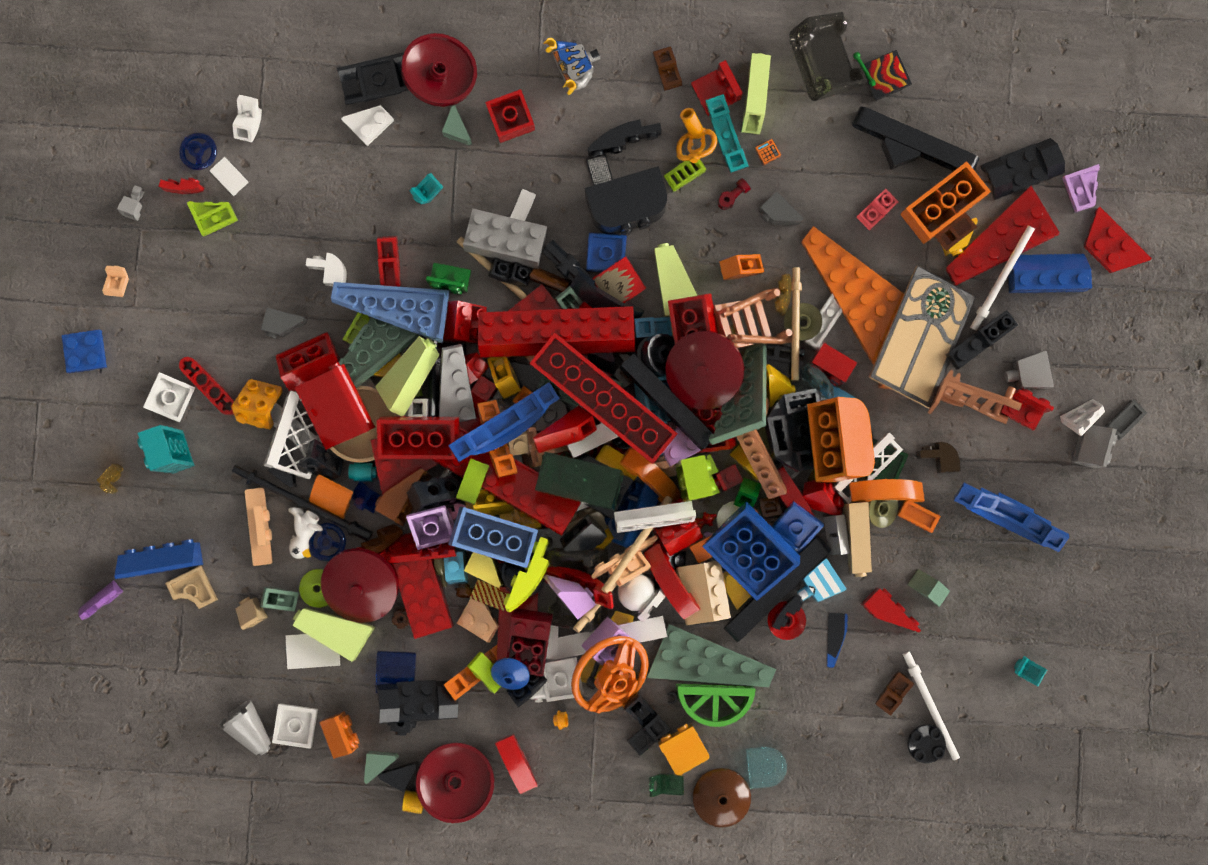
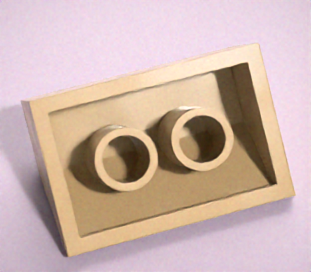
M717 561L702 562L676 568L679 579L687 592L692 594L701 609L685 619L686 625L731 618L722 566Z

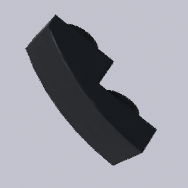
M495 257L492 260L488 276L505 283L527 287L532 269L517 262L512 265Z
M795 595L780 608L770 626L780 630L781 626L785 627L788 620L787 612L795 615V612H799L803 604L800 601L802 597Z
M530 675L526 686L506 691L519 708L540 690L547 682L545 676Z

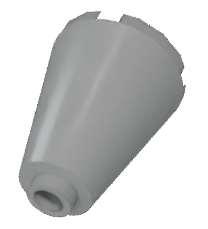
M251 700L248 703L245 701L229 713L228 720L223 718L218 726L253 754L263 755L270 749L271 741Z

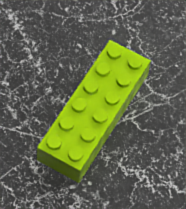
M705 455L683 459L675 464L683 502L713 496V491H716L714 479L709 477V472L712 471L709 459L705 458Z

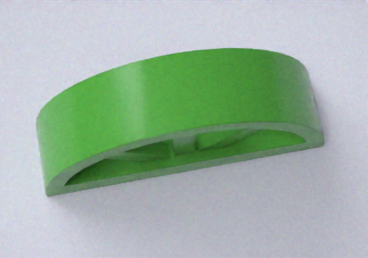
M676 684V693L681 706L691 718L703 725L721 727L738 721L747 713L754 700L755 688L753 686ZM684 694L702 695L690 708L684 698ZM713 695L712 719L696 714L695 711ZM719 696L734 710L733 713L722 718H718ZM729 696H745V698L738 707Z

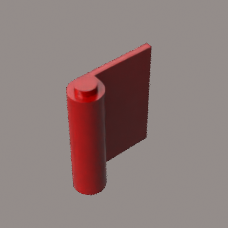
M339 362L329 366L330 371L294 387L325 450L375 428L345 365H340Z

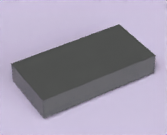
M1133 399L1105 427L1117 429L1115 435H1117L1118 440H1121L1147 412Z

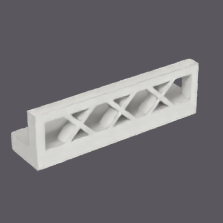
M890 432L886 433L873 446L874 458L881 457V466L878 469H873L875 472L871 476L868 475L867 480H873L903 450L894 441L895 437ZM888 444H891L896 449L892 455H884V448ZM853 479L839 481L833 485L835 491L848 504L851 502V496L848 498L842 490L852 483Z
M692 501L614 512L617 533L694 522L696 518Z

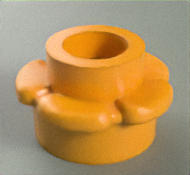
M560 710L553 717L554 726H557L559 730L568 727L567 712H561Z

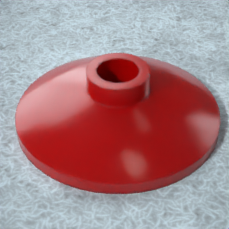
M782 601L769 612L767 618L768 627L776 637L782 640H792L800 636L804 631L806 615L802 608L799 612H795V615L787 612L786 616L789 617V622L785 627L781 626L780 630L771 627L770 625L774 617L787 602Z

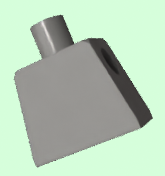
M1047 351L1014 362V370L1005 371L1004 373L1006 382L1016 381L1018 389H1048L1054 387Z

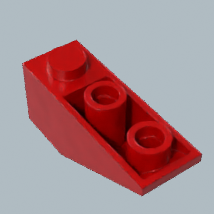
M577 406L533 437L537 452L542 453L582 441L597 430L593 415Z
M876 588L861 603L874 618L916 632L921 631L917 627L919 623L912 616L908 617L904 613L906 610L900 603L897 602L895 604L890 599L892 595L885 588L882 590Z

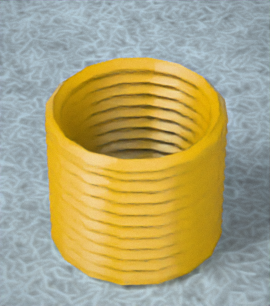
M405 791L402 811L416 814L422 813L423 806L418 799L416 791Z

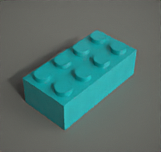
M159 425L138 432L139 438L137 442L140 449L144 451V464L150 471L174 474L195 466L183 430Z

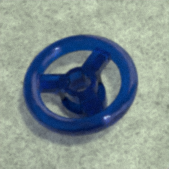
M193 133L182 141L179 154L182 162L187 167L194 170H203L215 161L217 147L210 136L203 133ZM200 138L206 140L207 142L201 144L198 141L192 140ZM211 147L210 158L205 163H202L204 151ZM200 148L199 152L195 153V150ZM185 149L188 150L190 155L195 157L196 164L191 163L186 158Z
M323 523L320 524L323 530L321 531L322 535L317 539L318 547L315 549L313 544L314 537L319 532L315 531L309 540V551L318 560L330 561L336 554L344 551L346 538L343 531L337 525ZM327 529L334 530L339 535L340 542L333 541L332 537L328 535ZM324 539L329 540V544L327 546L323 544ZM331 547L338 548L332 555L325 556L320 554L323 550H328Z

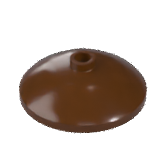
M716 768L703 774L697 781L693 790V804L699 817L709 825L730 827L740 822L747 814L751 804V793L747 782L740 774L731 769ZM721 797L726 798L725 803L719 802Z

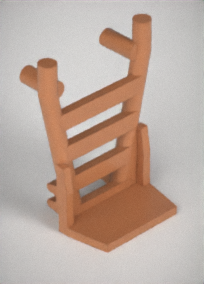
M779 288L764 290L743 301L713 306L718 333L731 340L737 348L751 346L753 343H791L792 331L790 329L778 333L776 337L771 336L761 302L763 299L770 301L779 296ZM752 304L754 305L763 336H758L750 308ZM740 310L743 312L749 335L744 333L738 312ZM729 315H731L736 335L731 334L727 320Z
M950 370L939 385L927 413L931 414L941 400L959 407L966 405L994 420L1006 424L1009 417L1000 414L1003 405L1019 411L1022 403L1012 400L1016 390L1014 387L1008 386L1005 396H1001L960 382L961 374L958 373L956 377H953V371ZM963 393L968 394L970 396L967 398L963 396ZM980 397L986 399L982 405L976 402Z

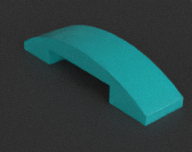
M724 94L706 100L710 120L730 173L749 167L730 118V111Z

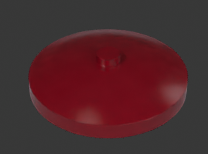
M432 33L420 36L408 45L401 62V74L406 87L416 98L433 106L445 107L458 104L468 97L476 83L477 65L472 53L462 42L449 35Z
M698 331L684 336L673 346L666 362V378L671 391L682 403L701 410L714 409L729 402L739 391L744 378V363L738 348L727 337L713 331Z
M351 548L339 552L327 563L321 576L322 594L329 607L339 616L354 622L366 623L382 618L393 607L399 592L398 578L393 567L381 555L368 549Z
M447 743L435 748L423 759L416 775V792L421 805L431 816L447 823H461L479 815L490 802L494 791V773L488 759L478 749L464 743Z

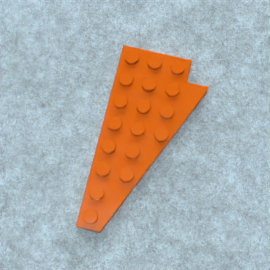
M813 226L801 243L830 293L834 295V299L839 308L842 309L844 317L874 365L904 293Z

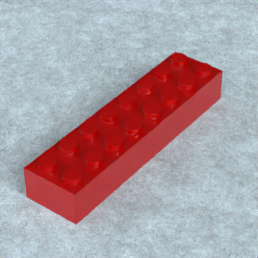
M711 293L668 301L675 344L684 336L694 332L713 331L718 333ZM685 404L714 434L716 430L714 425L721 418L722 406L701 410ZM733 437L714 445L710 442L705 449L697 453L731 449L737 446L736 439Z
M633 306L479 312L478 348L480 358L535 356L554 332L580 354L635 352Z
M555 332L530 362L534 368L652 464L678 434Z

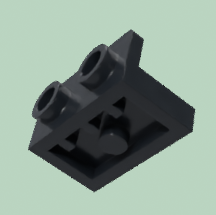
M314 439L310 441L307 456L300 460L299 465L316 476L320 474L333 481L340 477L344 459L337 456L330 448L325 450L323 444Z

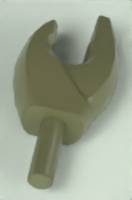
M444 558L434 559L437 575L441 577L442 587H447Z

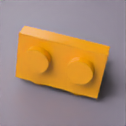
M253 379L248 380L231 406L236 421L271 430L274 423L270 411L282 394V387Z
M692 723L677 728V732L672 735L670 733L660 738L661 741L658 742L662 753L666 756L677 776L684 774L709 759V754Z

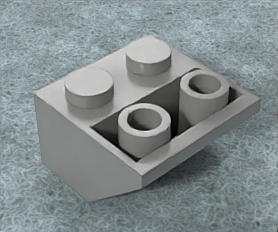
M1092 425L1083 435H1079L1072 462L1093 469L1107 467L1112 459V454L1110 453L1112 446L1117 441V435H1115L1117 429Z

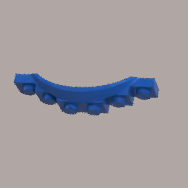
M549 382L448 446L458 462L470 455H478L495 450L528 430L541 418L548 407L560 398Z
M963 482L954 496V501L964 505L968 510L1043 547H1049L1060 552L1069 539L1068 533L1052 526L1051 521L1035 514L1034 509L1002 493L996 495L982 487L978 490Z

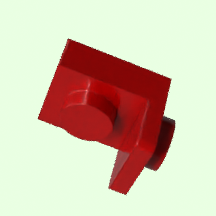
M735 464L714 474L718 490L721 489L722 492L741 483L743 480Z

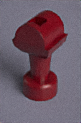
M743 178L736 182V188L730 192L725 191L721 193L718 200V207L721 210L732 208L735 199L741 193L746 194L751 190V187Z

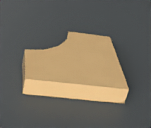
M202 565L165 583L173 600L180 598L189 599L199 609L218 600Z

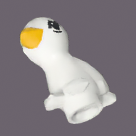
M291 507L288 511L294 516L296 537L292 535L290 540V554L296 559L311 557L309 540L315 531L321 532L323 528L317 524L319 517L313 512L306 511L304 514L302 508Z

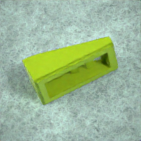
M689 160L682 162L663 176L673 192L706 172V168L701 160L695 163L698 168L697 171ZM685 167H688L690 172L692 173L690 176L685 170ZM681 171L686 179L683 180L678 172ZM675 175L679 184L676 185L671 176Z

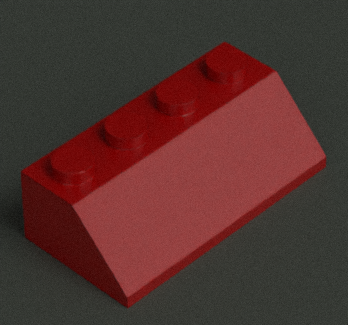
M382 416L377 419L378 459H456L448 445L460 437L459 417Z

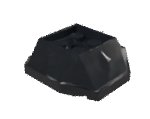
M818 388L780 395L766 415L765 428L771 457L795 472L814 468L807 404L828 399L822 395Z

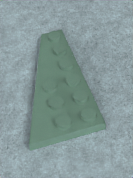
M372 317L362 327L349 346L348 353L344 358H341L339 363L340 365H345L355 387L358 388L413 343L420 335Z

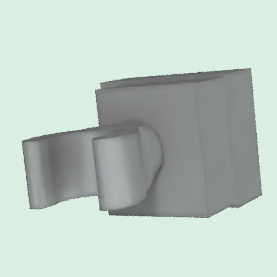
M136 185L133 187L131 198L123 196L117 208L122 216L136 221L139 220L142 208L139 201L145 192L142 191L141 187Z

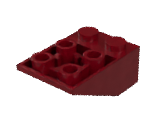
M516 608L511 619L506 658H513L522 662L528 668L530 675L543 677L553 614Z

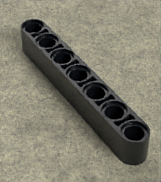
M859 107L852 126L857 130L883 141L886 137L921 152L919 157L952 171H955L965 162H968L975 171L980 159L973 153L867 107Z
M818 535L814 537L798 553L800 555V565L758 601L753 598L728 622L724 630L736 642L743 639L831 551V548Z

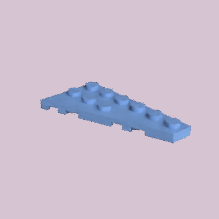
M334 282L331 295L332 303L443 343L449 290Z

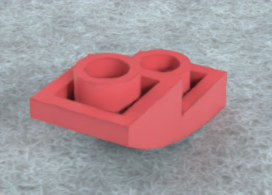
M885 189L856 218L870 231L899 201Z

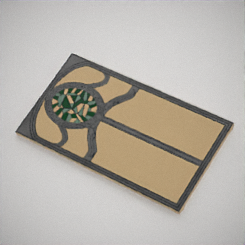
M917 265L869 378L926 408H930L950 361L946 354L956 347L976 296Z

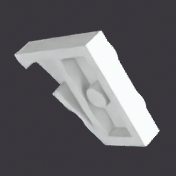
M381 105L341 118L366 146L394 122L391 115Z
M1092 399L1060 416V419L1064 425L1081 436L1099 419L1105 410L1102 404Z

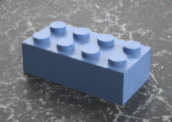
M459 507L448 545L527 568L538 530L472 509Z

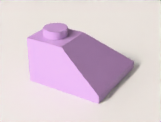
M549 575L543 577L577 619L581 618L596 605L591 599L594 595L587 587L583 589L579 583Z

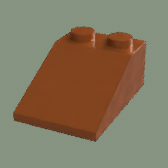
M419 469L386 491L383 496H380L375 503L376 508L374 510L403 526L407 520L406 515H409L413 510L407 496V492L412 487L411 485L417 481H429L432 476L425 470Z

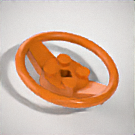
M627 636L609 637L590 647L578 661L572 675L571 688L576 702L584 709L599 714L623 706L640 690L646 679L648 656L644 647L637 640ZM619 644L614 661L607 660L594 681L598 691L589 701H586L579 689V680L583 668L598 651L607 646ZM635 650L638 652L641 660L640 673L637 679L633 670Z

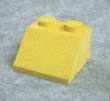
M473 552L464 571L497 588L502 587L503 581L496 560Z

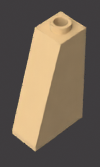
M868 502L844 504L843 514L846 519L850 553L847 554L849 573L855 574V577L867 576V572H872Z

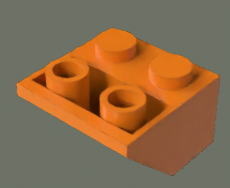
M345 711L319 722L333 759L351 754L358 748L359 738L356 733H353L351 729L352 720L349 715H346Z

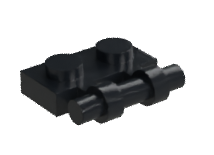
M767 344V350L773 351V356L767 355V365L770 364L791 379L792 347L781 344ZM799 348V356H804L805 349ZM780 352L790 354V359L779 357ZM799 361V381L801 380L804 361Z

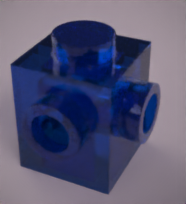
M360 481L353 490L351 499L355 501L353 505L360 510L366 509L374 514L376 511L374 510L376 508L375 503L382 495Z

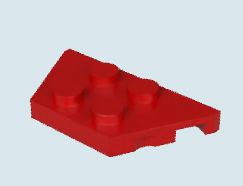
M1101 207L1095 210V217L1090 225L1089 235L1083 247L1109 273L1145 263L1152 259Z

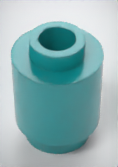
M354 462V464H349L348 476L349 479L354 481L373 482V479L377 478V468L374 466V463Z

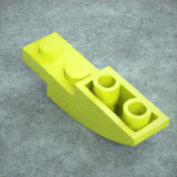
M540 537L539 542L535 541L532 550L534 553L533 558L529 560L528 566L525 568L527 573L519 571L518 575L513 576L511 594L507 593L504 600L506 611L512 612L519 607L540 584L549 566V560L543 558L549 544L548 539Z

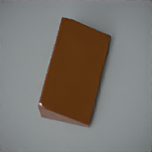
M534 268L530 274L532 281L560 293L566 290L570 284L569 280L541 268Z

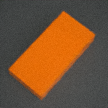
M905 500L897 513L898 517L929 533L933 532L941 517L914 502H905Z

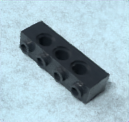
M451 473L443 478L434 477L426 482L417 481L413 483L407 492V496L414 512L417 513L443 505L446 507L465 502L456 499L463 478L455 473Z

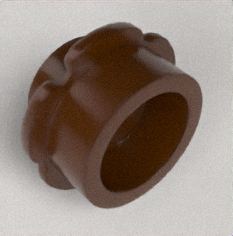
M459 584L455 588L456 597L470 598L473 589L470 588L469 584Z
M397 610L394 612V617H392L393 625H396L399 629H403L410 624L406 610Z

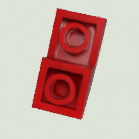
M190 177L188 180L181 178L180 183L172 179H168V181L160 180L158 186L164 191L176 194H195L204 191V187L199 184L200 181Z

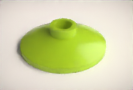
M323 569L309 571L303 576L299 585V592L303 601L309 606L316 608L328 605L321 590ZM315 585H319V586H320V591H319V592H315V590H314V586H315Z

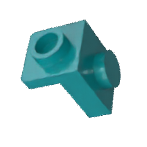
M430 173L416 187H412L409 191L416 202L426 204L430 203L444 187Z
M1025 656L1022 659H1018L1014 666L1017 676L1037 687L1048 671Z

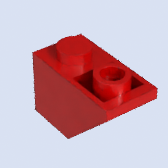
M815 479L804 484L803 497L811 509L834 516L842 515L844 501L836 493L832 483L816 482Z

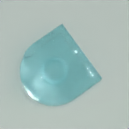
M807 363L802 368V379L813 389L818 388L827 399L834 398V388L829 379L816 366Z
M772 747L746 749L750 789L772 787L784 779L787 772V763L784 756L778 750Z

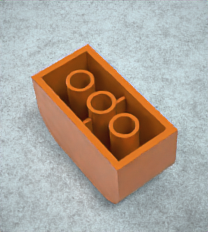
M965 162L905 208L900 215L920 241L925 244L985 198L991 191L970 164Z
M835 397L807 404L816 482H839L870 475L874 468L875 459L870 417L864 403L856 398Z

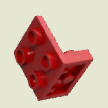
M726 60L719 63L717 70L691 82V86L707 116H709L706 106V100L724 94L728 106L742 99L743 92Z
M1022 388V390H1016L1012 400L1022 403L1020 410L1018 411L1003 405L1000 414L1033 431L1036 429L1042 415L1053 411L1054 407L1049 405L1050 402L1044 398L1038 399L1032 396L1033 393Z

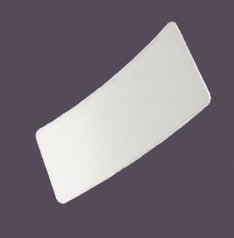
M522 189L510 218L525 221L536 194Z

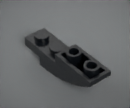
M638 119L619 125L596 139L588 147V156L598 158L604 156V153L619 154L623 152L622 150H626L625 142L632 144L644 138H647V140L657 139L662 132L661 124L641 126V121Z
M1006 310L957 345L946 356L955 369L958 370L1017 327L1018 324L1008 310Z

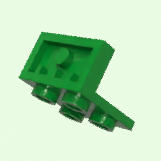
M433 263L431 277L426 276V281L432 289L451 290L450 293L462 295V292L467 293L471 270Z

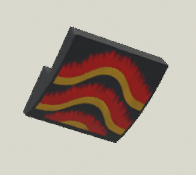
M897 50L864 64L870 76L876 82V85L871 87L868 78L862 70L876 101L912 85Z

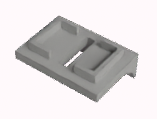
M845 515L824 517L827 545L831 548L829 555L849 554L850 548ZM837 533L838 537H832V534Z

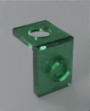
M657 774L649 777L650 797L660 794L684 795L683 775ZM655 781H656V783H657L656 790H654V782H655Z

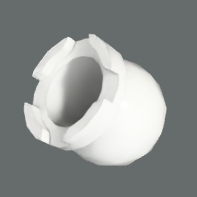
M644 574L635 577L620 587L618 586L617 590L618 599L622 605L631 611H638L637 618L642 622L650 616L649 613L654 607L657 608L665 598L662 589L655 590L654 583Z

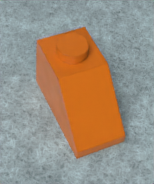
M760 254L735 255L719 261L723 280L739 279L764 273Z

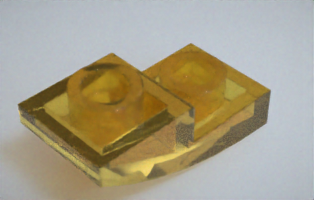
M790 274L782 275L781 281H778L779 290L783 294L777 297V301H774L776 312L780 313V317L786 314L790 303Z

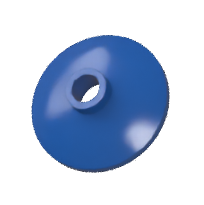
M513 658L499 659L493 664L491 669L494 681L506 689L516 690L523 688L527 685L530 678L528 668L522 662Z

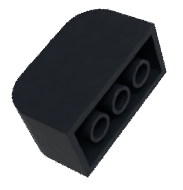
M659 166L587 187L585 188V198L593 224L600 232L604 234L615 235L621 233V235L631 233L632 229L639 227V230L650 227V224L655 223L663 216L667 203V191Z

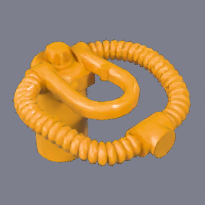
M686 108L681 112L680 118L688 132L679 139L676 153L679 160H690L692 163H697L700 158L706 157L714 151L717 145V136L714 131L703 128L693 108ZM708 134L711 136V145L707 150L703 151L706 146L705 135ZM689 138L687 149L690 154L682 155V145ZM701 138V147L693 150V139Z

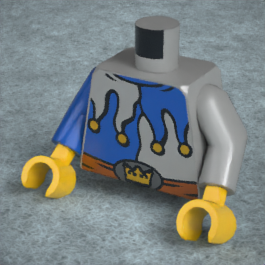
M548 38L543 44H548L550 47H547L545 51L549 53L554 50L553 58L565 82L562 87L568 88L567 94L570 95L573 91L585 88L594 73L592 63L600 59L597 49L586 53L582 44L555 41L553 38Z

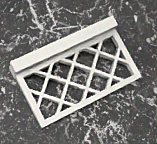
M289 391L263 466L310 479L312 473L309 471L307 474L300 472L296 465L300 460L295 462L290 452L299 448L305 458L307 455L302 446L314 439H318L319 442L321 440L319 436L312 437L308 428L313 426V424L306 426L302 416L307 414V412L300 414L297 408L300 398L296 392ZM299 417L304 428L294 432L291 423L292 420ZM305 430L310 440L301 444L296 434ZM293 436L298 446L288 450L285 444L286 438ZM285 454L288 455L292 463L287 467L278 465L280 457Z

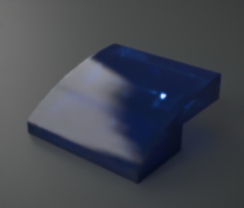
M377 652L376 685L415 681L416 653Z

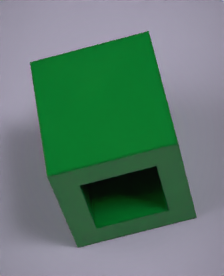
M744 477L733 505L741 507L747 502L753 508L758 498L761 484Z

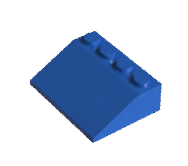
M747 502L737 509L702 546L756 601L800 565V555Z

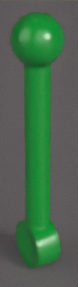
M855 52L853 58L860 64L869 80L870 86H875L876 82L863 64L860 53Z

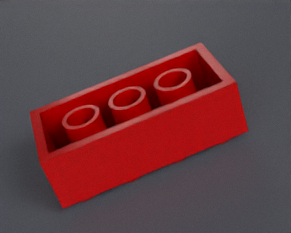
M434 559L392 564L398 578L400 593L414 639L452 628L454 626L439 575H437Z

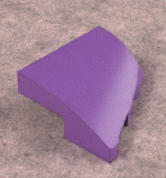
M114 580L111 581L79 608V617L81 620L88 619L102 606L112 602L123 590Z

